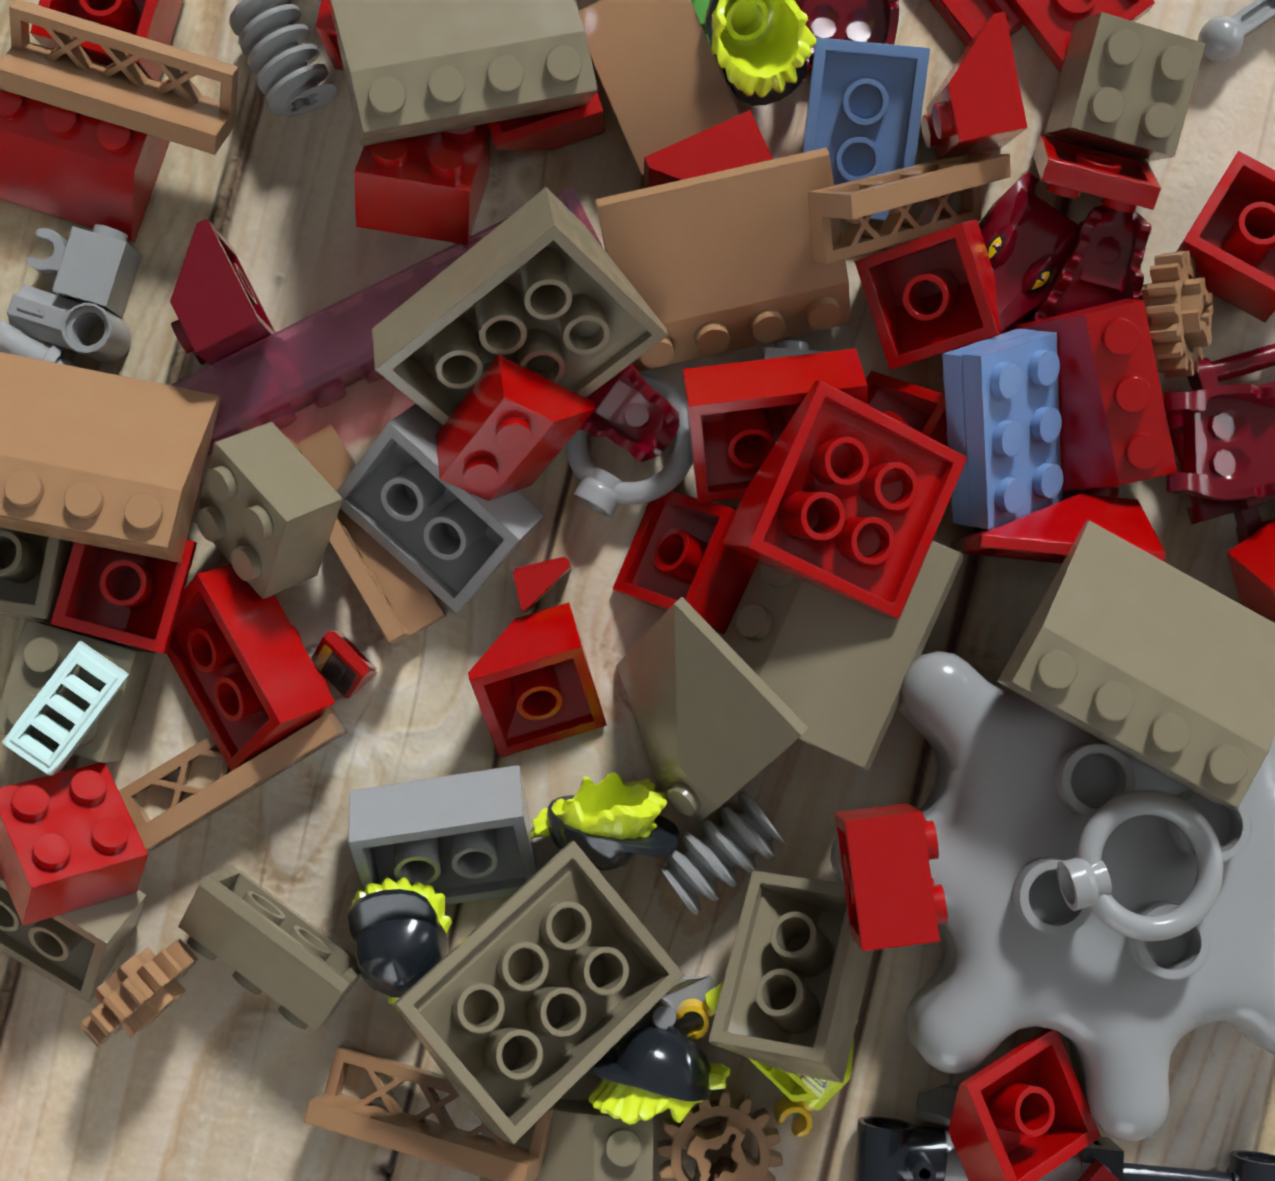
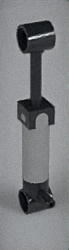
M868 1116L858 1119L853 1180L968 1181L948 1129L915 1126L907 1121L888 1117ZM1100 1137L1038 1180L1077 1181L1096 1159L1120 1181H1275V1155L1249 1150L1230 1152V1165L1226 1172L1124 1163V1151L1110 1138Z

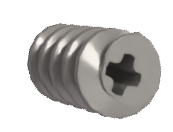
M242 0L230 14L229 25L234 34L239 36L238 44L242 52L248 56L247 63L253 74L258 76L256 83L263 94L267 95L266 104L270 112L277 116L291 117L306 114L327 105L335 97L337 89L334 84L318 85L327 78L329 72L325 64L310 65L318 58L320 53L315 44H303L308 40L311 33L307 25L295 24L301 16L298 6L286 4L290 0Z
M745 792L738 794L742 810L740 814L723 805L719 808L723 822L722 827L717 826L706 818L703 819L701 825L705 839L701 841L689 832H685L682 837L686 852L681 854L675 849L672 853L665 855L668 865L665 868L659 865L672 887L692 914L697 915L701 912L697 896L699 892L715 902L720 897L716 884L717 879L735 888L738 885L735 866L738 865L752 874V871H757L753 853L758 852L772 861L776 858L772 840L775 838L785 844L755 800Z

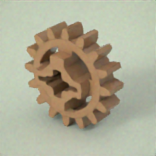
M1190 251L1162 253L1154 257L1155 266H1150L1152 283L1144 284L1142 287V296L1155 359H1158V372L1164 373L1165 378L1194 376L1195 373H1199V361H1203L1204 358L1202 347L1210 346L1212 342L1213 295L1212 292L1208 293L1205 286V278H1201L1200 271L1196 272L1195 257H1190Z
M181 938L178 941H174L166 949L161 950L157 955L147 947L141 953L135 954L126 961L113 975L94 990L92 994L100 1004L80 1022L79 1027L96 1047L104 1044L121 1029L132 1038L184 994L186 990L177 980L197 963L198 958Z
M726 1087L720 1090L718 1100L710 1101L708 1098L705 1101L699 1102V1105L691 1108L680 1123H677L674 1119L665 1118L663 1130L672 1139L657 1141V1154L671 1159L659 1165L661 1179L675 1177L676 1180L674 1181H776L775 1176L768 1168L783 1166V1157L780 1152L769 1149V1147L779 1143L781 1138L777 1128L763 1130L770 1119L766 1108L759 1109L753 1114L750 1112L752 1104L750 1095L744 1093L737 1103H733L730 1101L728 1088ZM722 1116L720 1122L704 1127L698 1124L705 1119ZM746 1128L752 1132L757 1141V1158L753 1157L751 1152L742 1148L741 1143L745 1137ZM728 1141L731 1158L721 1156L711 1166L708 1148L719 1150L723 1143L726 1144ZM681 1148L685 1149L687 1154L697 1161L698 1165L693 1179L683 1167Z

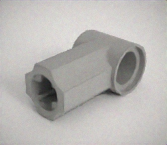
M23 284L22 288L16 294H13L7 310L9 324L30 338L87 356L99 363L109 364L120 360L126 355L130 347L131 334L126 323L93 303H80ZM104 322L105 331L102 339L90 346L89 335L92 328L98 323Z

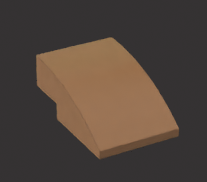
M601 0L579 11L586 31L591 59L642 175H644V157L740 115L715 55L712 54L711 46L691 0Z

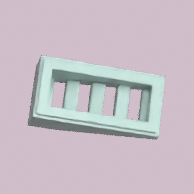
M79 641L24 711L2 743L44 773L53 776L64 767L130 674L82 641ZM78 665L106 684L101 692L73 674ZM65 686L91 705L84 711L59 694V691ZM51 707L73 722L75 726L71 731L67 730L45 715L46 709ZM33 727L60 744L59 747L55 750L30 733Z

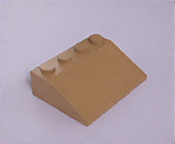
M827 147L595 199L606 253L666 327L668 332L666 338L632 363L638 372L851 324L849 279L846 260L826 265L814 264L812 260L808 192L834 186L830 155ZM831 218L833 246L837 245L842 238L839 218Z
M0 352V528L181 563L221 401L220 396Z

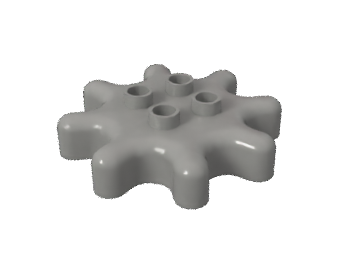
M938 651L923 654L914 661L904 676L901 690L902 698L897 709L903 718L925 737L935 753L938 766L935 784L926 802L919 810L923 812L926 821L933 820L939 845V859L929 860L931 878H933L935 885L941 884L943 886L948 913V922L939 924L945 943L942 962L934 975L914 995L907 1007L905 1016L907 1036L927 1063L946 1073L960 1074L972 1071L983 1063L1004 1039L1018 1029L1037 1026L1060 1032L1068 1042L1072 1067L1095 1123L1103 1131L1118 1140L1135 1142L1153 1136L1166 1122L1170 1104L1168 1071L1171 1053L1180 1039L1195 1028L1215 1021L1229 1022L1247 1040L1275 1055V735L1269 753L1239 808L1217 804L1112 745H1106L1094 735L1019 693L1002 691L989 683L968 662L953 653ZM1157 790L1185 800L1195 807L1209 822L1221 847L1223 879L1214 906L1197 926L1180 936L1168 940L1140 941L1131 939L1106 926L1093 913L1090 907L1072 911L1067 906L1058 883L1057 864L1060 861L1076 858L1078 842L1089 819L1105 803L1131 791ZM1140 815L1125 820L1113 830L1103 849L1102 861L1106 865L1111 878V895L1121 906L1131 912L1145 916L1169 913L1179 907L1192 891L1197 875V859L1193 845L1185 832L1174 822L1156 815ZM836 837L832 844L830 860L833 873L840 883H843L838 839Z

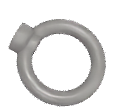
M641 374L646 383L654 391L667 399L679 412L680 427L676 433L673 455L660 472L643 481L622 482L614 475L596 467L588 451L587 432L578 430L565 445L570 467L580 481L573 496L586 506L611 518L619 504H642L666 495L685 478L693 464L686 399L673 386L656 377Z
M1137 790L1111 799L1093 814L1081 833L1076 858L1058 862L1057 878L1062 896L1072 911L1090 907L1093 913L1106 926L1123 936L1140 941H1163L1190 931L1210 912L1217 900L1222 885L1223 857L1213 828L1195 807L1185 800L1166 792ZM1156 815L1174 822L1188 836L1196 854L1197 875L1192 891L1179 907L1163 915L1145 916L1136 914L1121 906L1111 895V878L1106 865L1102 861L1103 849L1113 830L1125 820L1135 816Z

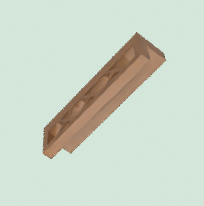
M15 0L9 6L11 48L0 60L1 90L213 155L218 152L236 125L238 66L23 0ZM29 23L45 28L59 46L50 49L31 43ZM85 41L99 44L114 62L108 66L94 62L80 44ZM144 58L156 62L169 79L162 83L148 79L135 61ZM200 75L221 82L220 100L203 96L190 79Z
M966 152L808 192L813 263L826 265L914 240L962 222L974 219L981 221L980 185L1011 177L1010 154ZM960 191L961 210L955 212L946 201L951 193ZM926 200L928 203L918 222H916L908 211L913 203ZM887 210L889 214L879 233H877L868 222L872 214ZM831 218L845 219L849 224L839 243L833 246Z
M331 423L297 443L287 436L288 440L336 491L356 466V462ZM339 509L329 541L389 643L399 645L446 617L432 591L346 513Z
M331 707L319 719L233 771H230L221 752L212 750L217 745L210 735L122 788L119 792L147 852L152 851L348 732L333 707ZM205 755L224 760L218 780L205 788L187 785L192 762L195 759ZM180 769L177 782L164 779ZM152 785L175 789L170 809L150 820L136 795ZM185 792L193 794L190 797L183 800Z
M339 1046L335 1049L325 1093L309 1099L304 1123L493 1181H534L540 1174L555 1108L551 1107L536 1122L530 1149H525L499 1139L492 1133L493 1139L479 1135L480 1132L487 1129L484 1123L470 1132L456 1128L445 1105L460 1095L446 1076L349 1047ZM351 1064L365 1068L377 1091L363 1100L342 1094L348 1065ZM383 1074L397 1079L388 1084ZM405 1081L419 1084L430 1104L429 1108L416 1116L403 1112L391 1091ZM436 1090L450 1093V1095L441 1100ZM381 1097L385 1106L372 1102ZM434 1112L439 1122L425 1119V1117Z

